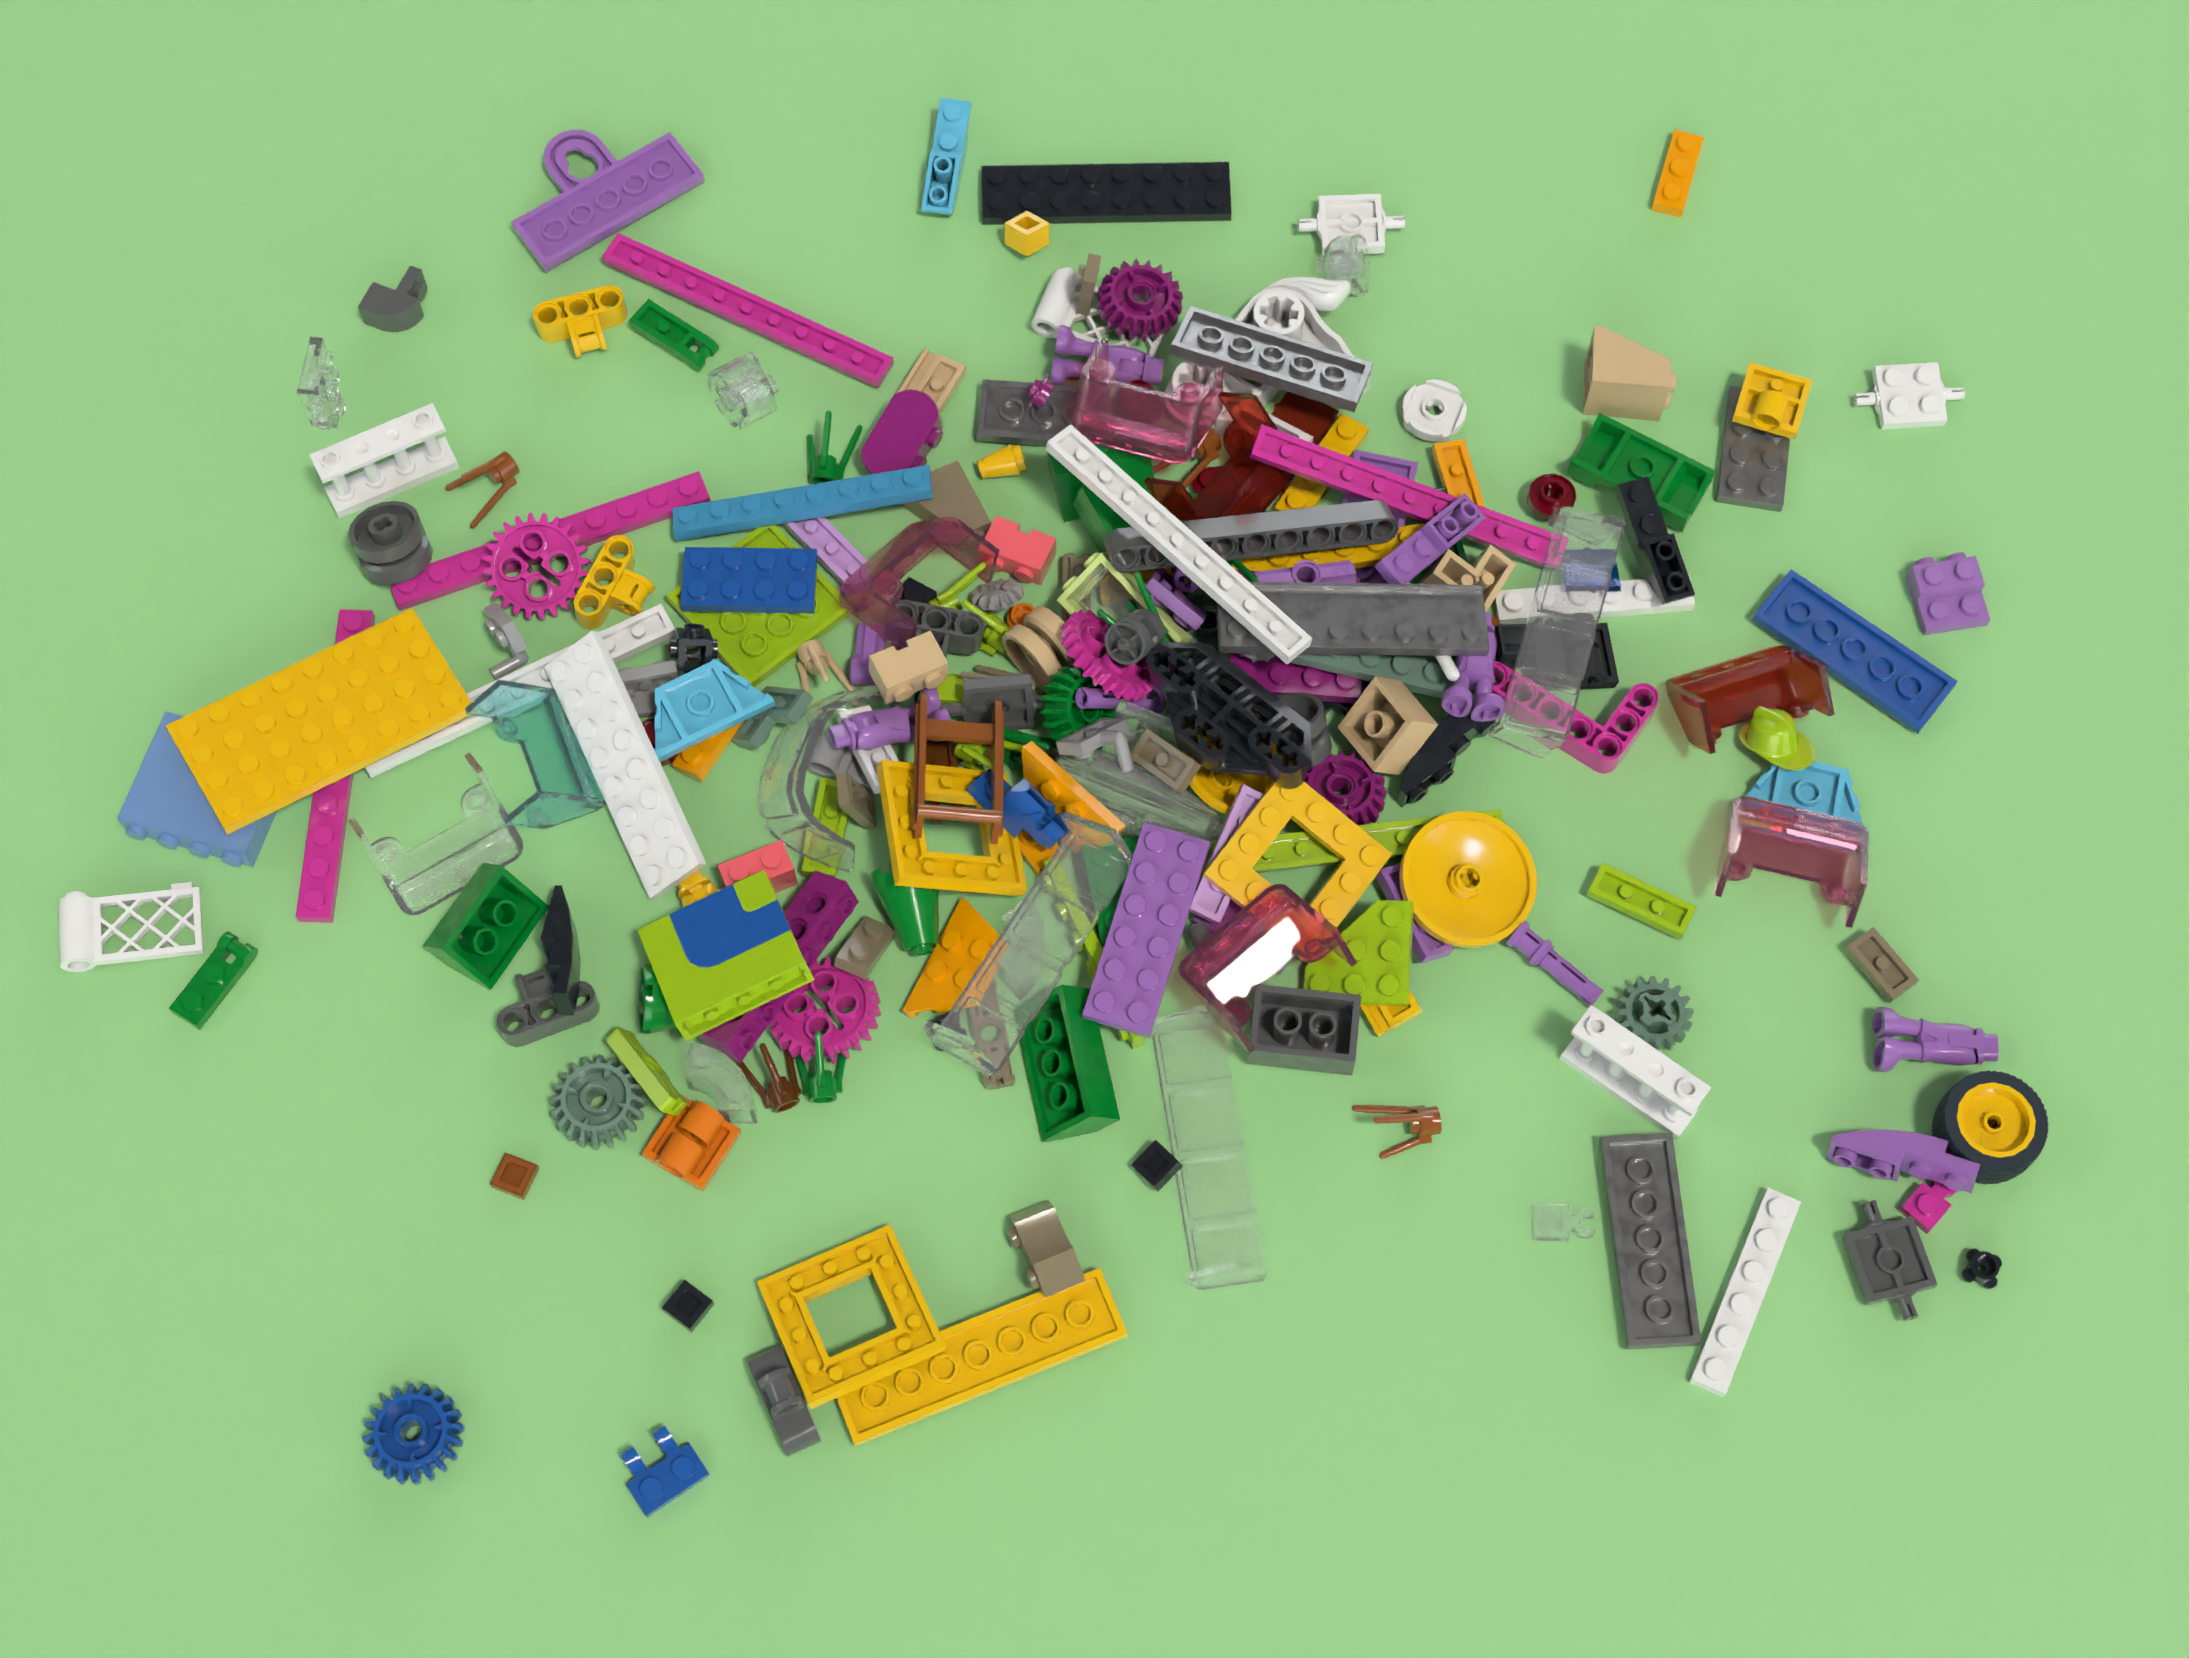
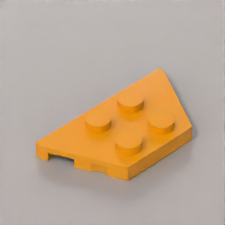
M1033 741L1022 747L1024 778L1045 799L1052 801L1056 805L1055 812L1057 814L1063 812L1075 824L1060 841L1074 854L1082 851V846L1100 843L1117 835L1126 828V825Z
M960 899L939 939V944L936 945L902 1010L909 1018L918 1017V1012L935 1010L939 1014L950 1012L955 1008L979 1007L1009 949V946L966 899Z

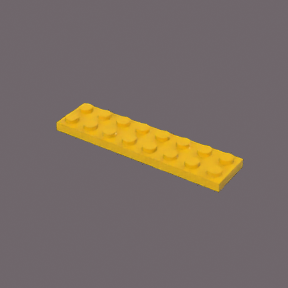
M1097 1268L1083 1274L1085 1282L1048 1297H1044L1042 1292L1039 1291L941 1330L939 1332L947 1350L838 1397L837 1401L854 1446L1126 1338L1128 1333L1101 1269Z

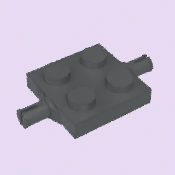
M1030 674L963 680L964 694L961 702L941 703V709L946 708L950 717L962 716L965 722L992 724L994 699H1001L1002 711H1004V726L1016 730L1033 729L1036 710L1044 708V702L1040 698L1047 694L1035 695L1031 685Z
M1876 1200L1863 1203L1861 1206L1869 1224L1861 1230L1844 1234L1842 1240L1865 1304L1867 1306L1883 1301H1897L1903 1321L1916 1319L1919 1315L1916 1312L1911 1297L1917 1292L1935 1288L1938 1283L1913 1216L1897 1221L1883 1220Z

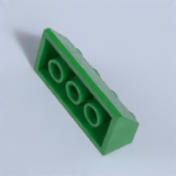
M1061 984L1014 1011L1042 1142H1051L1095 1133L1120 1120L1099 1023L1082 1018L1090 992L1088 988Z

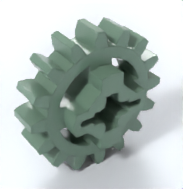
M1650 976L1647 984L1639 978L1636 980L1634 988L1627 986L1623 992L1625 997L1619 998L1617 1006L1621 1009L1617 1011L1615 1019L1624 1021L1621 1024L1623 1027L1652 1045L1658 1051L1661 1048V1044H1664L1668 1050H1671L1675 1044L1674 1040L1681 1043L1686 1036L1684 1032H1689L1692 1026V1022L1687 1019L1692 1017L1694 1010L1685 1008L1690 997H1680L1678 995L1681 989L1680 985L1675 986L1673 989L1669 988L1668 978H1665L1662 984H1657L1655 976ZM1671 1006L1674 1007L1676 1016L1672 1014ZM1632 1007L1634 1008L1633 1012L1637 1015V1022L1633 1018ZM1655 1011H1656L1657 1013H1659V1014L1655 1015L1654 1017H1652V1016L1650 1015V1014L1654 1013Z

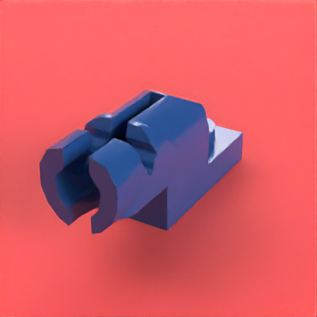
M988 769L973 781L966 791L984 809L990 810L991 769ZM1025 778L1014 787L1004 780L1003 828L1014 838L1026 830L1039 844L1051 850L1055 843L1058 844L1075 824L1063 812L1057 814L1055 812L1056 805L1052 801L1045 799Z

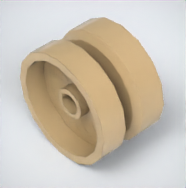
M1037 606L1024 617V626L1020 624L1014 625L1002 635L1001 641L1009 659L1021 674H1030L1031 677H1035V687L1046 692L1044 685L1051 683L1050 675L1058 673V669L1064 666H1072L1076 660L1066 655L1069 649L1061 644L1064 640L1060 636V633L1063 631L1061 627L1065 622L1050 609Z

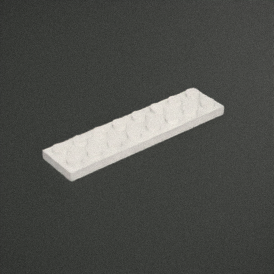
M590 631L548 663L545 669L649 899H659L707 864L601 633Z

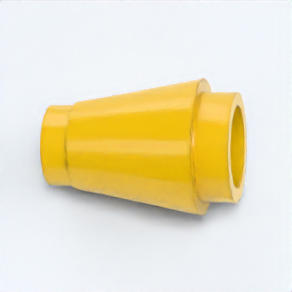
M1009 444L983 459L977 460L982 479L1020 475V471L1027 469L1020 444L1015 446Z

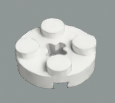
M1427 380L1425 384L1418 387L1414 385L1407 391L1401 410L1403 427L1407 432L1426 441L1449 442L1452 436L1457 434L1464 425L1467 405L1460 397V391L1454 385L1442 380ZM1433 406H1438L1441 414L1431 415L1426 411V408L1432 409Z

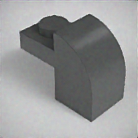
M410 265L396 290L372 282L358 306L364 324L386 332H402L417 325L424 317L420 302L424 300L428 290L422 269Z

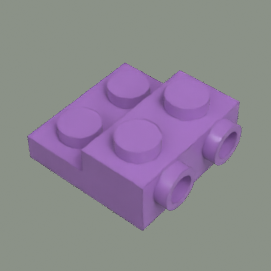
M1958 552L1949 555L1945 561L1934 562L1932 557H1925L1917 560L1912 565L1906 576V581L1923 635L1988 625L1990 617L1982 594L1985 583L1976 556L1966 557L1965 553Z

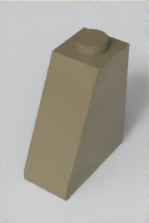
M957 460L931 471L934 498L902 503L903 507L962 551L970 547L976 548L981 546L991 526V521L959 461Z

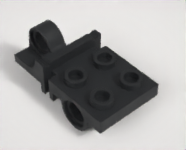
M1589 614L1572 615L1565 618L1561 623H1553V619H1548L1543 625L1542 619H1537L1534 624H1497L1495 627L1498 641L1495 660L1512 670L1520 669L1529 664L1532 682L1546 690L1550 683L1552 689L1615 688L1619 683L1608 624L1595 623L1593 616Z

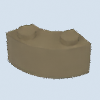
M1048 1200L1008 1216L1012 1227L1007 1228L1009 1239L1014 1249L1020 1247L1029 1266V1268L1025 1269V1272L1033 1290L1040 1288L1044 1297H1048L1085 1282L1074 1248L1064 1232L1055 1207Z

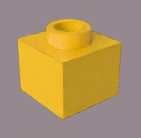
M1025 211L1005 222V245L1028 257L1049 245V223L1029 211Z

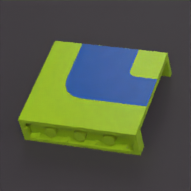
M765 870L749 875L739 882L717 890L699 901L686 905L680 910L637 929L672 1019L685 1041L815 980L799 949L775 894V888Z

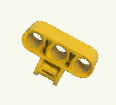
M606 285L539 303L533 311V319L539 337L549 343L571 338L576 358L581 357L582 353L599 348L602 351L607 350L602 330L621 325L628 316L624 295L621 289L613 285Z
M615 535L605 542L574 598L576 621L584 629L592 630L600 627L605 622L612 608L632 617L642 613L641 607L648 594H652L655 590V586L650 580L632 572L635 566L633 543L626 536ZM616 553L626 554L625 557L619 559L613 557ZM603 579H608L612 581L610 584L604 586L598 584V582ZM587 606H594L597 608L595 611L590 613L582 611Z

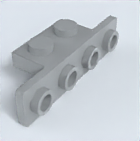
M675 660L667 662L657 661L647 666L626 667L618 670L639 718L656 715L655 688L679 677Z

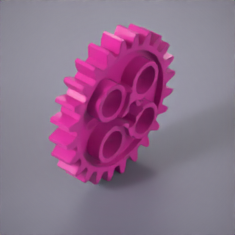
M529 513L528 521L525 523L519 516H515V527L512 528L508 523L504 522L503 525L506 533L502 535L494 531L493 534L498 540L497 544H486L493 553L492 555L482 557L484 561L491 564V567L482 570L484 575L492 576V579L487 581L485 586L487 588L496 587L497 590L491 597L494 600L504 597L501 604L504 610L513 604V615L516 617L522 610H525L527 620H531L534 612H537L539 618L545 621L546 611H550L557 618L558 607L562 606L565 610L570 611L567 601L569 599L574 600L576 590L582 585L580 582L581 578H586L588 574L587 571L583 570V567L591 564V560L581 558V555L586 553L588 548L586 545L576 546L582 537L579 533L571 537L569 536L573 528L570 524L560 529L561 519L559 517H556L550 524L548 523L546 513L541 515L539 521H536L534 515ZM532 536H540L543 540L541 548L535 552L528 551L526 548L527 540ZM519 548L537 563L543 560L541 562L542 567L560 581V585L555 586L538 571H534L531 574L532 567L517 556L513 549ZM564 556L569 561L567 569L560 573L554 572L552 562L555 558ZM512 561H518L522 566L520 574L513 578L506 576L505 568L507 564ZM537 582H545L548 587L546 595L541 598H534L531 594V588Z
M1082 609L1078 613L1074 612L1062 625L1061 629L1063 631L1060 633V636L1064 639L1061 644L1069 649L1066 655L1076 660L1073 665L1081 667L1084 670L1082 675L1084 677L1090 676L1093 679L1094 686L1098 684L1103 686L1106 694L1111 690L1117 699L1123 696L1127 702L1131 699L1135 702L1140 698L1144 699L1154 687L1149 679L1146 662L1147 656L1132 665H1123L1116 662L1108 654L1105 647V634L1110 625L1100 616H1096L1092 610H1089L1087 613Z
M826 957L824 965H819L816 960L810 969L815 980L795 989L778 1011L774 1020L769 1024L770 1028H772L771 1033L774 1040H778L782 1051L788 1049L793 1059L801 1053L803 1062L806 1064L812 1056H815L816 1032L824 1029L828 1030L822 1035L823 1056H829L834 1064L836 1063L837 1054L842 1053L848 1059L850 1058L849 1048L853 1047L858 1051L862 1050L859 1040L870 1041L872 1039L868 1029H877L878 1024L874 1017L881 1016L878 1006L881 1001L878 992H876L877 989L874 981H869V977L865 980L841 970L832 964L830 957ZM826 986H832V988L827 991H821L822 988ZM806 991H809L815 997L822 1009H817L814 1000L805 994ZM799 1008H806L800 1013H794ZM847 1008H854L849 1013H842ZM828 1012H831L834 1021L843 1027L842 1030H839L827 1015Z

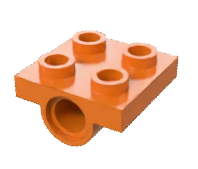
M682 1096L684 1100L688 1101V1104L678 1116L667 1114L643 1150L642 1156L703 1192L742 1132L740 1128L726 1121L711 1106L698 1100L693 1102Z

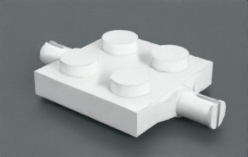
M1381 194L1318 196L1317 219H1298V232L1317 231L1321 240L1322 255L1382 254L1385 252L1386 229H1405V215L1386 216L1381 204Z
M1938 362L1875 366L1872 370L1873 392L1854 393L1853 400L1855 407L1874 406L1879 415L1881 430L1944 426L1948 421L1945 407L1946 401L1964 400L1965 391L1963 386L1944 387L1940 377Z

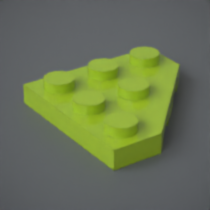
M1377 900L1305 967L1304 989L1361 995L1360 1005L1409 1006L1414 915L1413 901Z

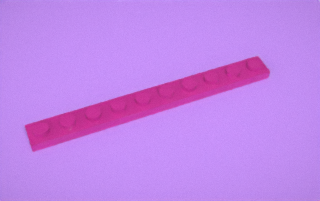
M620 233L616 235L602 255L603 262L606 265L876 388L880 387L894 365L893 357Z
M1263 424L1259 428L1249 457L1364 501L1382 500L1387 503L1391 511L1423 523L1429 522L1458 499L1456 496ZM1475 504L1486 519L1465 535L1464 538L1485 546L1491 544L1501 552L1555 572L1559 569L1569 540L1568 538Z
M698 471L561 518L560 529L570 524L573 528L569 536L571 537L579 533L582 537L576 546H590L608 540L612 536L622 535L672 518L674 507L710 502L711 500L701 474ZM530 537L526 542L527 550L530 552L538 551L543 543L542 537ZM485 544L429 563L426 569L413 579L399 584H390L399 611L492 579V576L484 575L482 570L491 567V564L484 561L482 557L492 555L493 551ZM519 548L513 549V552L530 566L538 564ZM518 561L510 562L505 568V573L509 574L521 570V563Z
M340 609L335 644L374 626L375 614L373 610ZM354 773L313 793L296 910V918L299 922L333 923Z

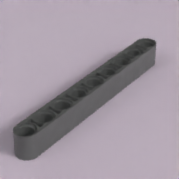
M1382 500L1181 521L1225 561L1385 543L1394 539L1399 531V525L1387 503ZM1133 527L1114 529L1104 539V546L1112 566L1117 571L1131 572L1175 567L1167 557Z

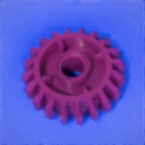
M1137 258L1133 261L1132 266L1125 261L1121 264L1120 269L1113 266L1110 274H1105L1103 277L1102 285L1099 287L1097 294L1099 296L1097 307L1101 310V320H1108V330L1118 328V337L1126 333L1129 334L1130 341L1135 336H1140L1143 343L1147 340L1148 335L1155 340L1160 336V332L1167 335L1171 326L1177 324L1183 307V295L1179 291V281H1172V272L1162 273V264L1154 268L1151 267L1150 260L1145 265H1140ZM1135 299H1141L1145 302H1138Z
M1341 748L1336 756L1330 753L1322 763L1312 767L1306 773L1304 782L1357 825H1365L1370 822L1376 823L1379 813L1384 810V799H1386L1387 790L1384 787L1385 780L1383 776L1378 775V772H1374L1370 766L1368 767L1364 759H1356L1357 754L1355 751L1350 756H1345ZM1343 791L1346 795H1337L1334 792Z

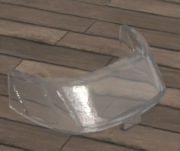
M876 685L862 686L849 692L840 691L808 705L807 710L795 725L786 724L771 747L760 777L758 807L760 815L765 818L764 826L770 834L778 841L782 840L783 844L813 861L846 872H853L855 867V845L828 829L812 814L804 794L807 768L823 729L836 710H849L870 705L872 711L891 709L896 706L908 708L914 706L915 695L913 694L910 698L901 702L895 700L886 704Z

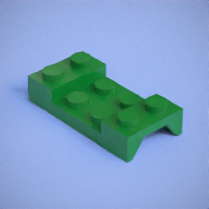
M1599 413L1578 454L1570 460L1566 474L1593 488H1596L1598 483L1614 491L1618 484L1648 476L1665 524L1683 532L1711 485L1716 470Z

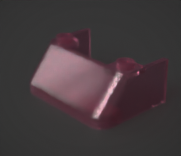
M1102 338L1082 368L1070 424L1091 443L1174 464L1188 462L1193 458L1223 409V368L1217 366L1206 385L1198 384L1194 381H1186L1178 385L1172 394H1167L1113 380L1115 378V367L1109 362V340Z
M955 517L913 522L841 584L839 592L840 604L896 649H903L907 647L906 640L915 637L918 622L895 605L900 600L903 592V585L900 580L933 550L940 547L970 571L980 563H986V567L978 573V577L985 583H989L993 579L999 549Z
M1737 797L1734 799L1729 813L1718 860L1715 896L1722 897L1727 879L1732 881L1744 880L1750 877L1753 868L1819 883V892L1827 902L1846 906L1845 926L1852 928L1867 887L1869 832L1865 826L1856 821L1754 797Z
M1276 884L1264 890L1188 954L1179 965V974L1219 1025L1245 1050L1252 1053L1255 1048L1241 1027L1251 1017V1007L1244 998L1255 990L1256 984H1262L1295 955L1304 962L1312 963L1321 960L1333 950L1351 967L1357 961L1334 925L1288 886Z

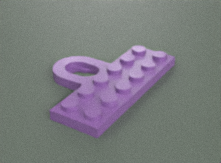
M585 130L565 131L555 136L547 144L544 151V163L547 173L562 193L513 220L511 224L513 230L544 271L547 272L705 181L704 174L671 132L617 161L603 142L593 133ZM578 150L585 156L591 157L598 165L596 173L586 179L573 177L568 171L567 154Z

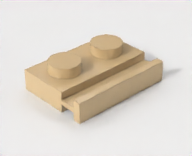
M925 348L898 392L918 390L926 393L933 399L941 415L965 376L966 366L941 354L935 355Z

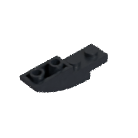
M1649 477L1618 484L1614 489L1625 518L1621 524L1639 567L1655 595L1663 605L1694 596L1695 592L1674 533L1668 534Z
M1448 714L1443 718L1415 756L1412 757L1404 775L1397 803L1401 807L1410 801L1416 803L1427 794L1430 786L1436 782L1442 784L1447 781L1454 773L1453 768L1456 757L1470 746L1471 740L1478 735L1484 737L1489 734L1497 725L1496 719L1479 722L1472 720L1471 714L1467 717H1455Z

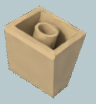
M1595 325L1585 358L1583 414L1598 416L1601 413L1608 417L1660 421L1663 409H1669L1671 392L1675 391L1676 373H1671V359L1603 326Z

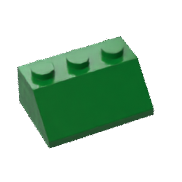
M1142 426L1088 438L1100 451L1152 497L1158 500L1151 455ZM1047 451L1048 470L1063 520L1068 522L1080 519L1072 504L1078 495L1077 491L1083 486L1082 482Z
M482 863L423 944V947L448 967L491 990L546 913L549 905L502 865Z

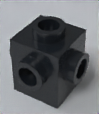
M685 624L684 628H675V638L669 639V658H674L678 671L688 673L711 662L712 659H717L718 642L717 639L712 638L709 629L704 628L701 624ZM686 645L696 647L693 649H689L686 647Z

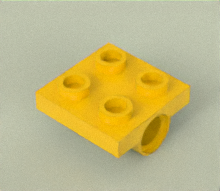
M1750 362L1732 422L1795 440L1812 380Z

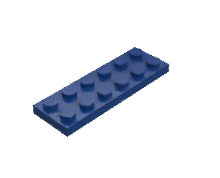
M1792 569L1752 618L1754 623L1917 734L1958 682Z

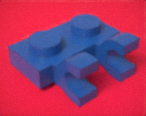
M666 1426L654 1432L653 1436L667 1458L649 1470L634 1447L621 1454V1457L635 1477L626 1486L647 1518L710 1476L690 1443L679 1448Z

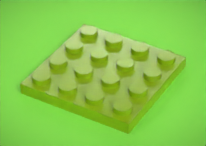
M776 525L758 527L732 546V548H797ZM818 569L815 614L682 612L680 606L682 584L666 595L668 602L688 624H701L704 628L710 630L712 638L717 639L718 642L717 655L735 675H740L748 680L754 688L798 655V647L804 642L820 639L853 614V607Z

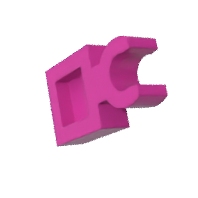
M1932 1180L1931 1187L1922 1182L1898 1211L1906 1218L1913 1216L1916 1226L1928 1234L1952 1206L1944 1198L1952 1197L1957 1191L1951 1190L1943 1184Z

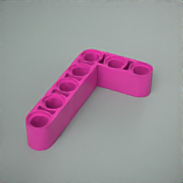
M1494 661V676L1499 684L1492 685V693L1503 697L1505 702L1504 714L1587 767L1602 774L1610 773L1618 766L1651 720L1659 701V694L1652 685L1647 683L1636 684L1630 689L1603 727L1506 665ZM1513 697H1523L1527 700V702L1520 703L1516 701ZM1635 701H1643L1648 706L1641 707L1637 705ZM1542 715H1552L1556 720H1546ZM1624 725L1628 727L1630 731H1621L1617 726ZM1570 733H1581L1584 738H1575ZM1599 750H1607L1613 756H1604Z

